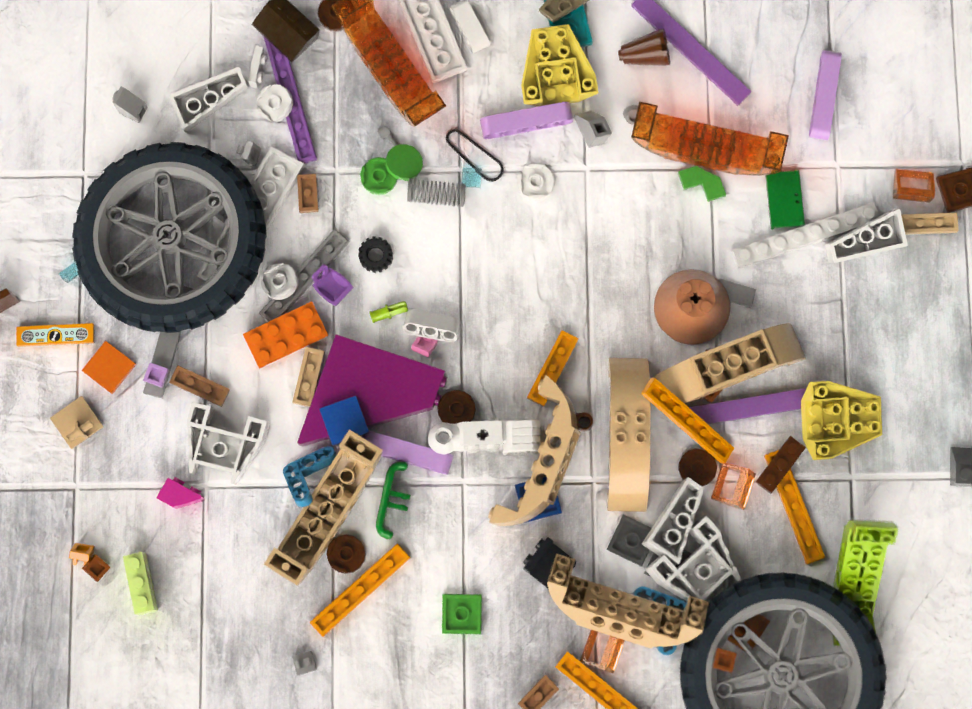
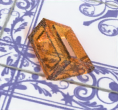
M895 169L893 199L930 203L935 198L933 172ZM900 177L927 179V189L901 187Z
M722 463L711 499L744 510L756 473L749 468ZM728 469L740 473L732 500L720 497Z
M591 629L580 662L613 674L625 640L610 635L601 662L597 664L589 661L598 631Z

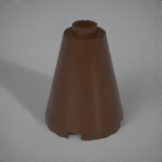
M658 29L622 45L621 50H618L619 60L623 61L624 64L670 65L665 30Z

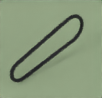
M453 129L447 133L446 142L483 179L496 181L501 178L504 168L498 159L460 130ZM453 132H458L495 160L501 168L499 176L493 179L485 177L450 143L449 135Z

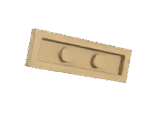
M957 213L901 215L906 235L957 233L959 231Z
M305 348L292 401L293 404L310 407L317 388L325 351Z

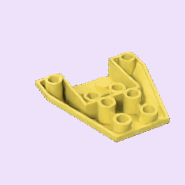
M569 24L531 30L521 84L524 104L539 107L560 102L577 103L599 93L596 74Z
M831 381L809 382L801 399L802 438L813 460L832 459L882 435L880 396Z

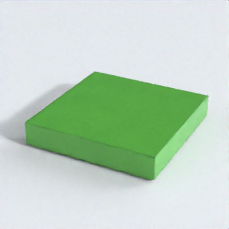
M443 594L442 634H481L482 595Z

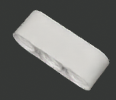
M462 0L449 7L472 53L490 46L487 35L468 0Z
M412 309L407 311L403 330L407 334L444 342H455L461 323L455 317Z

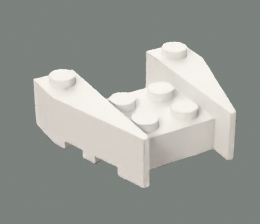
M192 402L187 417L189 473L196 475L200 464L231 472L230 483L236 485L265 442L270 423L248 416L243 435L210 427L214 408Z
M707 516L700 518L692 525L689 534L700 547L676 568L665 555H662L645 569L658 585L685 601H688L689 596L704 600L726 578L732 583L741 580L729 556L728 548L725 547L720 530Z

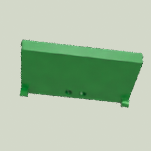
M794 170L766 173L765 179L771 230L774 228L805 226L800 172Z

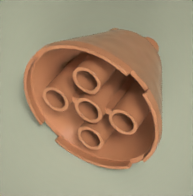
M683 270L668 277L659 287L654 301V314L659 327L671 339L688 345L702 344L715 338L726 326L730 315V299L723 284L713 275L701 270Z

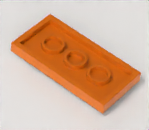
M312 301L243 334L259 369L329 336Z

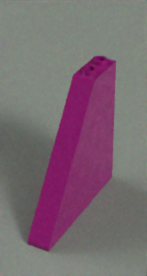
M336 334L297 444L303 447L330 439L319 409L353 396L357 397L368 428L433 410L435 405L438 406L441 399L439 394L440 388H444L448 377L445 376V370Z

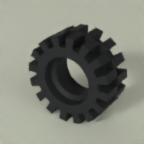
M373 236L372 239L367 238L366 242H362V246L358 249V257L363 268L373 273H376V271L380 273L383 269H388V265H391L393 260V252L387 240H383L382 237L376 238ZM373 248H379L383 252L382 259L379 261L370 260L368 257L369 251Z

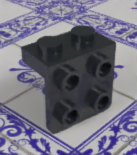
M549 537L545 540L541 538L535 546L537 551L534 555L529 554L523 561V564H525L523 570L546 588H548V579L556 554L572 558L556 546Z

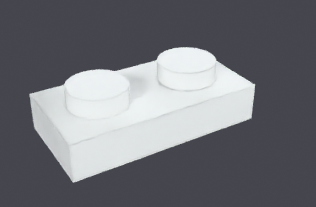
M255 46L248 79L250 87L258 88L259 82L263 80V71L261 70L267 61V54H265L263 47Z

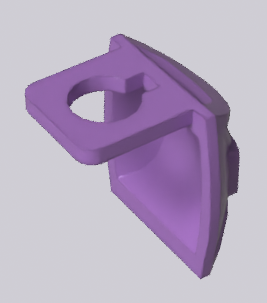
M325 264L312 275L314 281L312 286L321 297L334 306H337L354 288L344 276L332 268H328Z

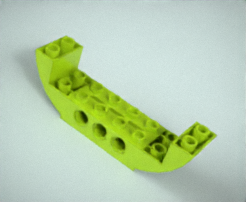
M849 520L844 525L833 584L834 588L845 594L859 607L876 633L873 619L874 608L888 544L895 545L898 527L893 521ZM833 635V644L840 646L838 640Z

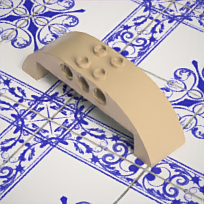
M609 358L610 414L607 511L646 512L650 476V401L641 393L650 380L648 360L644 358Z
M351 430L343 438L339 445L340 451L312 493L313 500L311 504L303 507L279 547L272 550L263 564L297 586L310 573L335 537L363 492L382 455V449Z

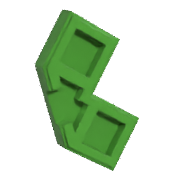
M698 166L678 171L684 190L702 185L707 202L726 197L720 177Z

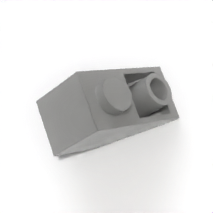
M122 86L113 94L112 103L119 114L140 123L148 108L146 103Z
M591 110L574 115L588 148L605 144L611 136L612 132L605 117Z

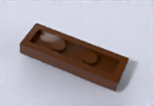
M789 436L755 483L772 494L806 447L792 436Z

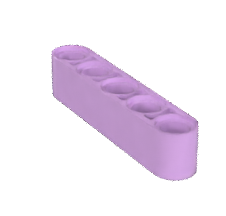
M822 50L809 131L810 138L829 139L842 53Z
M569 102L490 115L480 119L484 139L552 128L573 122Z
M372 431L361 435L362 438L382 449L381 456L406 462L410 465L446 475L449 473L453 459L451 454H439L431 448Z

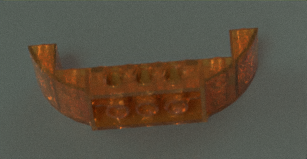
M339 0L331 5L356 53L394 108L411 126H417L446 107L437 91L432 92L379 16L374 8L373 0Z
M639 101L631 138L636 144L647 151L662 156L664 159L734 175H771L782 170L789 135L770 131L766 138L656 113L658 105Z

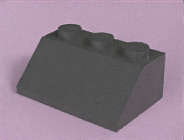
M950 447V486L972 487V448Z

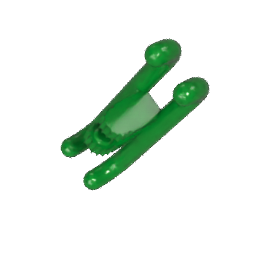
M398 461L393 463L386 473L376 519L377 533L385 539L393 537V532L384 527L387 508L401 511L408 510L406 505L389 502L390 497L404 500L410 499L411 495L391 491L395 472L406 471L408 468L406 462Z

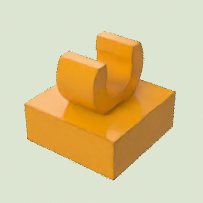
M75 543L69 553V558L73 559V565L82 560L84 561V566L94 554V546Z

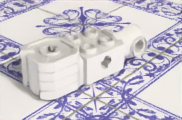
M533 419L460 422L457 424L442 422L431 428L428 434V442L432 450L439 454H448L452 451L464 452V450H468V453H479V450L484 449L492 453L499 452V449L503 448V455L506 456L540 454L538 450L541 443L540 421ZM441 433H447L449 435V440L447 442H441L438 440V437ZM482 434L485 435V440L483 441L480 438Z

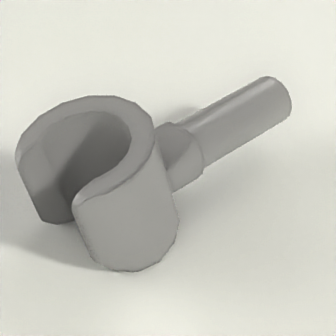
M383 126L378 129L381 139L387 137L394 146L399 145L391 135L388 127Z

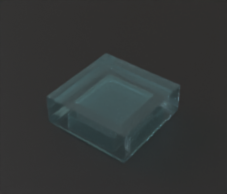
M463 167L462 183H465L466 187L481 188L482 168Z
M72 263L61 271L59 275L68 283L78 276V267L75 263Z

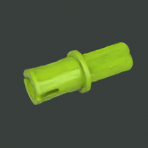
M402 301L389 306L386 304L385 307L369 311L372 322L375 323L386 318L392 319V316L407 312L408 307L406 302Z

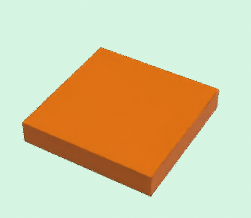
M105 341L81 371L113 394L136 366V363Z

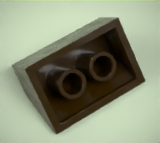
M270 0L251 24L291 62L297 59L317 40L320 29L288 0Z

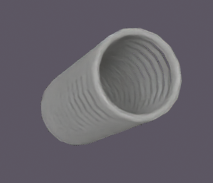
M409 179L407 202L411 203L414 200V203H416L418 198V203L422 200L423 204L425 201L427 204L429 202L433 204L435 199L436 205L439 200L440 206L442 202L444 206L446 203L450 206L452 200V206L455 205L456 201L457 207L459 203L460 207H464L465 183L460 184L459 198L458 183H456L453 202L454 183H452L449 200L450 182L447 185L445 199L446 182L444 181L441 197L440 181L436 201L437 181H435L432 200L433 181L431 180L428 198L429 181L427 180L424 197L423 179L419 200L420 179L418 180L416 199V179H414V185L413 179Z

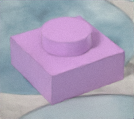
M149 363L143 381L163 388L169 369Z

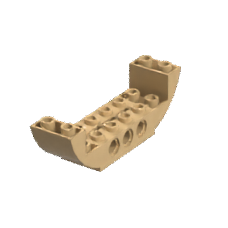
M786 323L756 331L692 356L652 378L660 381L686 404L788 364L790 366L803 361L806 357L792 325Z
M547 375L539 382V394L543 398L559 405H556L553 410L552 416L554 418L552 424L549 423L546 428L545 434L547 437L545 442L540 444L538 450L540 455L538 460H535L532 465L531 471L533 473L531 479L528 478L525 483L524 490L526 492L524 497L519 499L517 508H519L518 512L496 504L495 508H491L488 516L490 518L489 523L494 525L512 526L522 524L542 513L550 504L554 505L581 432L577 428L575 410L569 397ZM561 440L560 446L556 447V443ZM554 458V463L549 466V461ZM547 477L546 483L542 484L543 478Z
M556 554L548 579L549 592L557 606L567 616L576 621V625L651 649L653 646L666 647L686 643L702 633L708 601L689 596L685 609L682 611L572 576L571 573L575 559Z

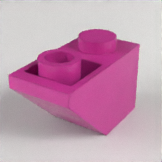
M176 477L173 480L167 478L156 497L175 509L204 500V497L200 495V490L192 486L190 489L184 487L185 482Z

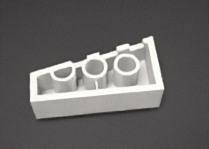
M237 67L169 94L181 126L185 133H187L247 90L248 87L240 68Z
M900 208L893 209L825 244L828 262L837 263L908 246Z
M689 477L684 479L644 539L642 545L658 556L665 555L674 566L680 564L681 555L686 546L687 537L704 488Z

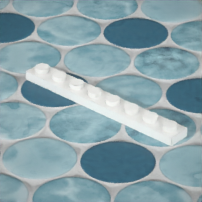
M871 203L733 249L731 252L739 269L852 231L879 217L875 203Z

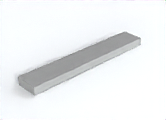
M334 229L296 271L299 283L295 292L282 300L271 299L259 314L268 322L286 314L314 282L312 275L323 264L328 267L347 246L349 240Z
M184 286V293L193 290L192 288ZM178 288L172 290L171 296H175L178 293ZM181 331L175 333L160 332L152 363L168 368L169 372L163 388L146 382L143 394L163 399Z

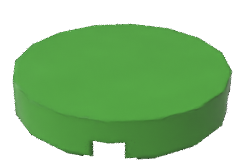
M399 144L389 150L385 165L389 174L395 179L409 181L410 178L415 179L420 174L423 159L420 152L413 146Z
M372 158L361 169V183L365 190L371 194H387L397 184V179L391 176L386 169V158Z

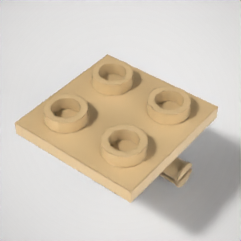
M80 396L50 418L71 449L104 427L83 396Z

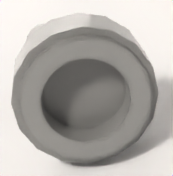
M631 105L623 111L625 120L632 125L642 120L643 111L639 106Z

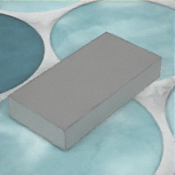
M719 279L728 293L730 302L749 308L752 307L756 289Z

